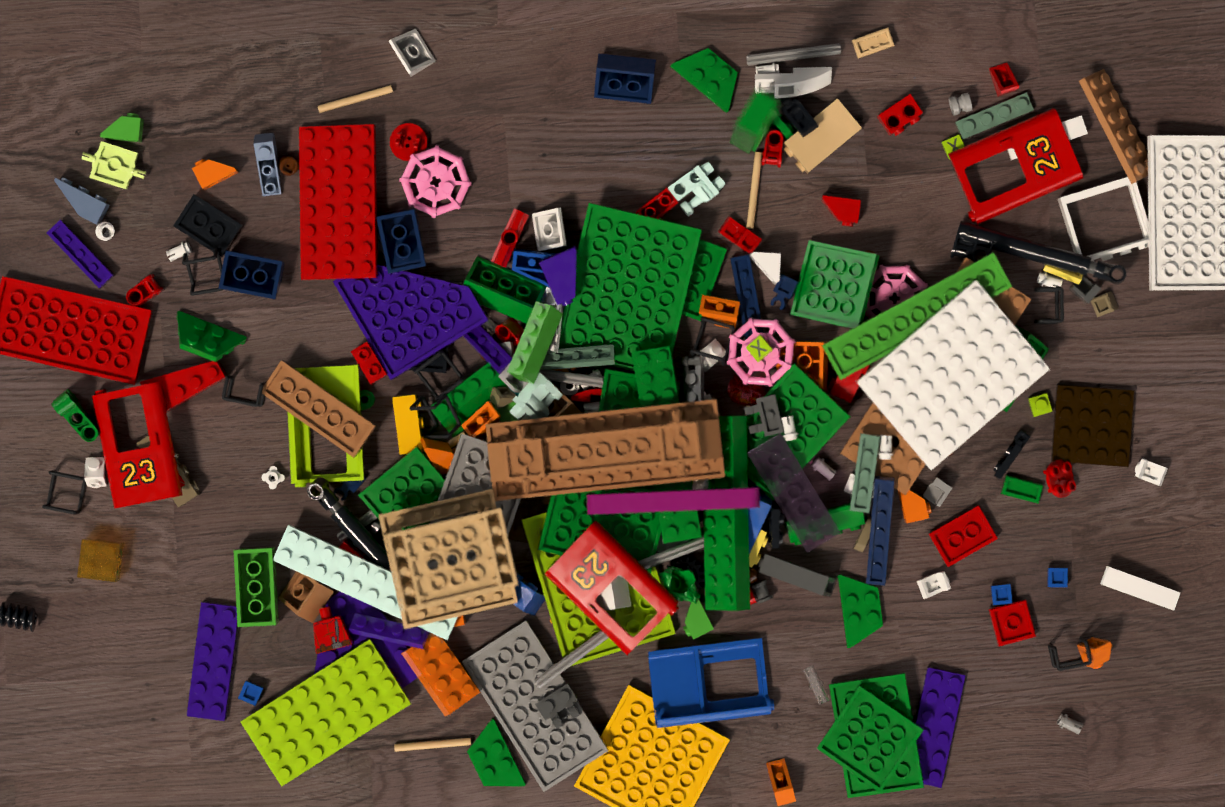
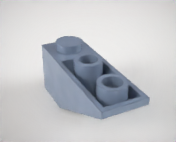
M274 133L257 134L254 137L253 144L262 196L282 194Z
M64 177L61 180L54 179L80 217L96 225L102 222L110 206L105 203L107 199L97 194L95 197L89 195V190L82 186H79L78 189L71 186L73 182Z

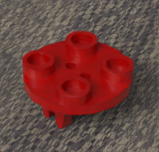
M404 123L397 126L390 136L392 153L403 161H409L411 154H417L427 149L428 139L426 133L420 126L413 123Z
M1054 460L1049 464L1047 470H1043V473L1046 474L1049 488L1047 489L1048 493H1052L1058 498H1065L1072 491L1076 490L1072 465L1069 461Z

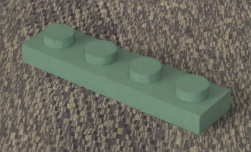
M1026 92L956 121L955 124L961 139L964 140L1029 113L1034 109Z
M614 344L559 349L558 353L548 350L540 370L614 365Z
M860 433L850 511L869 513L880 440L879 435Z

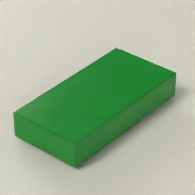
M1005 475L1001 494L1039 504L1043 485Z

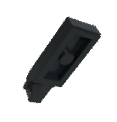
M789 97L779 98L784 105L781 108L783 114L803 138L819 127L798 99L794 98L791 101Z
M1022 430L1014 437L1015 446L1012 447L1010 445L1005 452L1006 459L1004 462L999 461L993 469L996 472L994 477L998 480L1003 477L1030 438Z

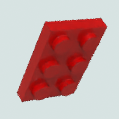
M979 505L928 534L947 567L998 539Z

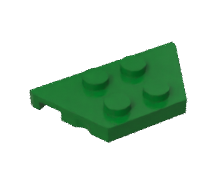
M707 48L671 64L670 67L726 114L729 112L738 72L713 51Z
M177 312L176 319L178 321L180 349L216 362L225 354L234 351L236 346L239 344L243 345L246 342L247 337L184 312Z
M837 575L848 649L883 626L878 587L843 575Z
M491 719L467 753L483 786L523 787L526 783L495 719Z

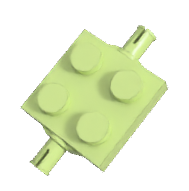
M101 141L95 155L86 152L82 154L90 157L82 156V160L92 162V171L89 178L127 190L133 176L144 179V175H146V171L136 169L139 153Z

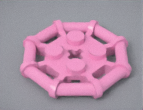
M437 145L426 151L411 154L402 177L399 178V182L402 183L408 200L407 205L431 215L432 218L455 209L459 210L469 186H472L463 163V158ZM435 156V161L423 165L420 160ZM439 156L453 162V164L447 166L438 162ZM417 164L420 167V171L416 178H410ZM455 166H457L462 181L455 180L452 172ZM433 176L441 179L438 187L430 184ZM409 182L416 183L419 191L416 197H414ZM455 185H461L454 200L451 193ZM421 197H424L433 202L432 207L419 202L418 200ZM448 198L451 201L449 204L436 208V202Z
M880 265L875 272L873 284L881 276H883L884 282L877 289L871 288V291L875 293V305L870 306L869 296L865 316L869 320L874 318L876 315L871 310L877 308L883 313L914 296V292L919 290L922 292L927 289L928 283H925L909 265ZM887 274H902L900 279H889ZM906 275H907L918 287L912 289V288L904 281ZM893 293L900 297L896 304L889 300Z
M748 318V321L729 336L730 345L727 365L732 367L745 385L756 384L772 387L792 366L795 339L790 337L777 319ZM756 327H768L770 330L768 333H759ZM749 329H752L753 334L745 341L739 339ZM776 331L785 342L779 343L773 336L774 332ZM759 335H762L773 351L760 362H757L746 349V346ZM737 342L742 344L741 357L736 358ZM783 347H786L785 362L780 360V351ZM744 361V363L749 367V371L747 374L741 368L738 362ZM778 363L781 364L782 367L771 375L770 370ZM755 371L765 372L766 378L752 376Z

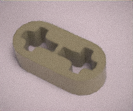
M870 516L866 518L865 524L853 549L861 553L864 551L870 538L872 519Z

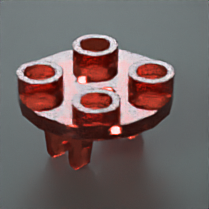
M737 374L730 380L727 387L728 395L732 402L743 406L757 405L756 399L765 396L764 385H745Z

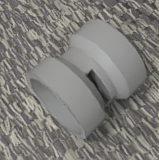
M968 92L961 94L958 98L955 96L949 97V105L953 116L959 115L961 111H972V103Z

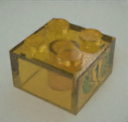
M89 538L82 539L77 577L110 582L119 581L124 543Z

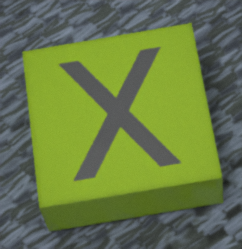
M960 135L941 142L949 160L948 153L964 147Z
M759 335L746 346V349L757 362H760L773 351L762 335Z

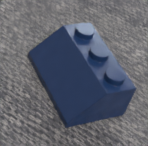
M599 53L594 98L651 104L656 60Z
M225 251L218 289L276 299L282 282L285 262Z

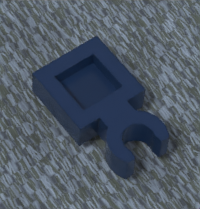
M780 274L779 282L776 283L773 290L778 294L777 297L771 300V305L775 306L776 301L779 300L781 302L780 310H784L787 305L786 298H793L799 281Z
M364 476V480L340 481L343 485L335 488L333 493L336 494L339 490L343 491L344 496L341 500L344 501L348 497V491L351 490L355 493L367 478Z

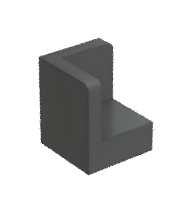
M1082 276L1079 285L1073 283L1069 290L1085 304H1088L1101 288Z

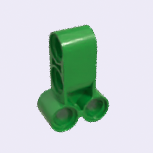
M67 389L51 403L52 407L61 417H64L83 440L87 442L96 440L99 435L98 425L81 407L76 396ZM80 413L83 420L76 422L73 420L72 415ZM93 428L95 435L87 436L85 429Z

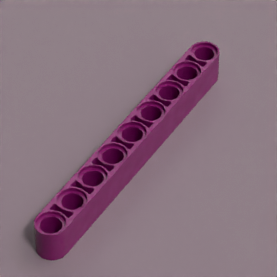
M759 488L586 495L587 514L760 507Z

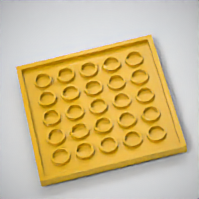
M628 684L600 736L609 751L584 766L574 787L611 807H694L730 739L701 723L657 728L652 697Z

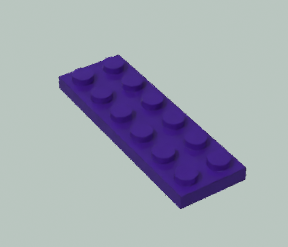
M201 602L187 709L188 717L219 721L226 720L237 635L236 606Z
M927 667L915 723L924 728L917 739L924 784L941 788L966 675Z

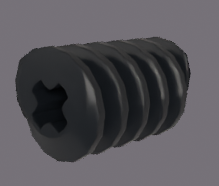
M2 602L0 605L1 626L8 624L9 628L15 625L16 629L23 627L25 631L29 628L31 632L35 630L37 622L35 607L28 612V607L25 606L23 611H21L20 605L13 609V605L10 603L8 608H5V602Z

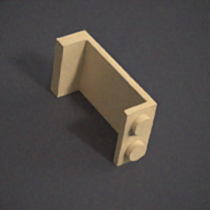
M838 98L813 118L817 122L818 128L804 138L799 132H796L783 144L785 146L783 150L790 158L793 156L796 159V166L802 173L806 171L808 174L862 129Z

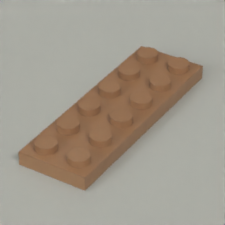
M1102 69L1081 79L1079 83L1131 184L1148 176V154L1145 150V145L1141 142L1135 126L1130 121L1127 110L1123 107L1109 75Z
M283 360L280 361L263 387V395L353 458L357 456L376 427L371 421Z

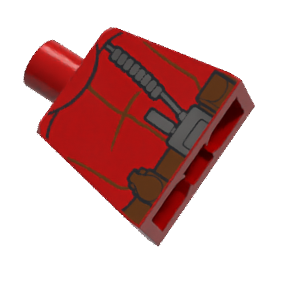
M330 606L319 609L321 620L313 623L316 654L352 645V637L342 616L333 617Z

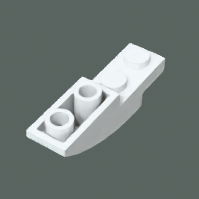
M832 67L793 68V73L755 74V92L758 89L763 93H774L775 98L808 94L831 84Z

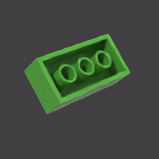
M275 547L234 550L237 627L279 624L276 562L273 561Z

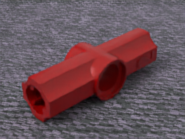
M517 209L513 210L491 262L505 268L507 267L528 220V214ZM508 233L515 235L513 243L505 242V236Z

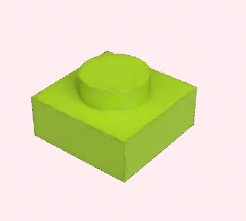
M1047 393L1028 398L1033 417L1052 412Z

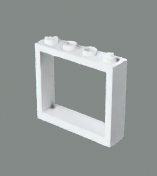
M1126 177L1058 198L1074 253L1082 255L1067 204L1127 185L1144 239L1088 255V257H1092L1091 261L1098 258L1105 261L1113 258L1112 254L1120 252V255L1131 253V248L1137 246L1139 250L1149 247V224L1136 182L1131 184L1129 178Z

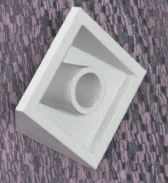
M416 29L389 40V43L411 77L436 61Z
M561 208L532 214L537 251L567 247Z
M753 252L750 255L753 262L774 285L779 282L781 253Z
M617 576L597 597V603L605 610L630 607L631 600L628 582L624 578Z

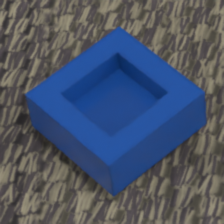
M1047 568V587L1068 588V568Z
M1010 584L990 586L992 605L1012 603Z
M246 680L238 699L256 706L264 687Z

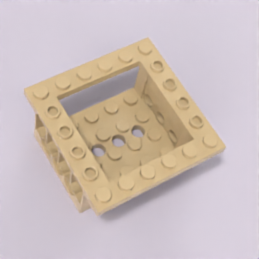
M493 489L378 515L404 629L518 603L514 587L518 585L502 511L501 508L496 507ZM477 511V514L402 530L403 527ZM468 550L476 552L475 560L468 561L465 555ZM450 554H454L457 557V563L453 566L448 565L446 561L447 556ZM430 559L438 561V567L435 570H430L427 567V562Z

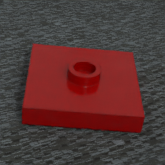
M1026 599L988 609L999 647L1036 637Z

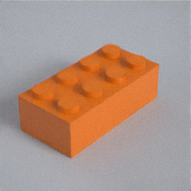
M429 633L423 649L409 647L401 653L444 716L450 715L480 693L443 638Z

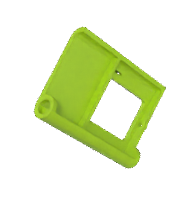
M359 365L295 368L361 415ZM287 411L291 484H295V487H306V483H312L320 477L325 478L328 482L364 480L363 447L355 458L346 453V473L313 474L310 427Z

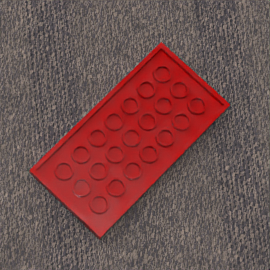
M375 125L299 127L301 280L378 278Z
M2 276L0 283V354L136 385L153 310Z

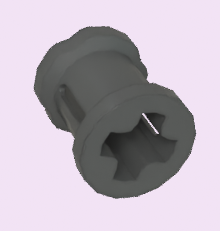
M766 580L750 586L751 589H754L757 596V604L773 598L766 586Z

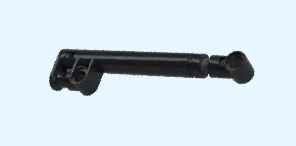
M964 221L960 222L950 256L951 258H954V256L968 258L975 263L979 261L975 258L976 253L982 251L988 256L993 249L1070 272H1078L1087 276V273H1090L1095 278L1106 280L1113 284H1121L1126 278V269L1121 265H1113L1099 260L1094 262L1091 261L1092 257L1082 256L1078 253ZM1120 270L1123 273V277L1119 280L1114 279L1112 272Z
M325 478L315 479L307 488L308 496L311 499L317 500L326 511L329 510L332 513L330 517L337 522V525L370 562L391 571L386 549L352 511H349L345 504L341 505L338 502L339 498L329 488V483ZM315 486H318L321 489V492L318 491Z

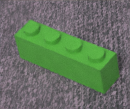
M536 302L507 370L509 374L520 381L534 384L563 315L552 305Z

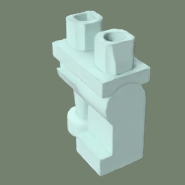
M709 162L700 167L696 166L668 187V190L678 202L690 192L695 194L692 200L689 202L684 201L680 204V207L688 217L694 213L693 208L701 203H707L716 197L725 185L720 176L712 182L707 176L714 171Z
M539 372L535 383H528L519 393L518 397L515 396L512 399L516 405L509 412L518 420L525 413L526 415L521 420L546 418L549 416L548 407L554 399L559 400L563 394Z

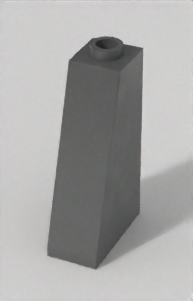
M765 554L760 559L758 565L760 573L822 596L831 597L837 580L831 576Z

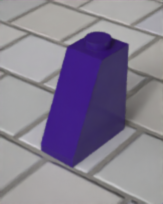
M576 246L539 262L557 305L562 304L566 306L571 304L576 297Z

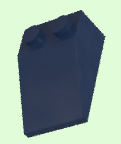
M415 209L376 217L388 274L426 266Z

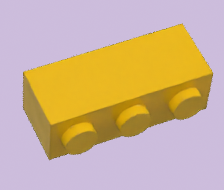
M417 395L392 397L400 455L408 454L416 446L424 452L420 439L424 438L421 429L424 428L423 417H419V410L411 411L409 409L418 399Z

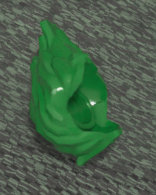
M669 567L662 573H659L658 576L660 577L661 584L677 600L698 603L701 595L696 591V578L691 570Z

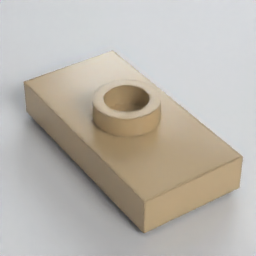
M889 28L852 40L858 59L895 46Z

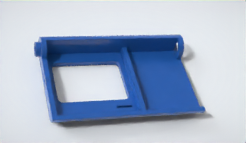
M762 638L648 652L654 717L657 728L769 715L771 710H774V701L768 696ZM748 658L755 659L758 695L717 701L707 700L703 670L705 664Z

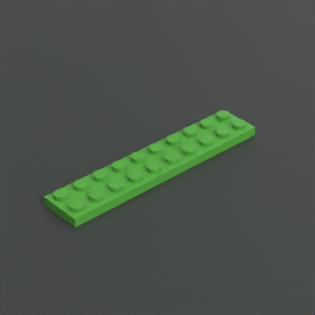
M992 253L822 345L839 379L842 380L888 355L974 280L980 284L990 298L1011 288L1012 286L995 254Z

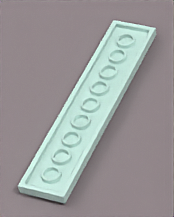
M287 526L273 561L402 619L390 570L296 527ZM458 617L417 627L448 640Z

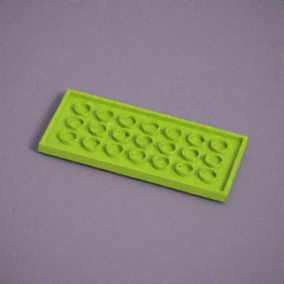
M369 639L242 720L241 724L282 787L412 703L372 640Z

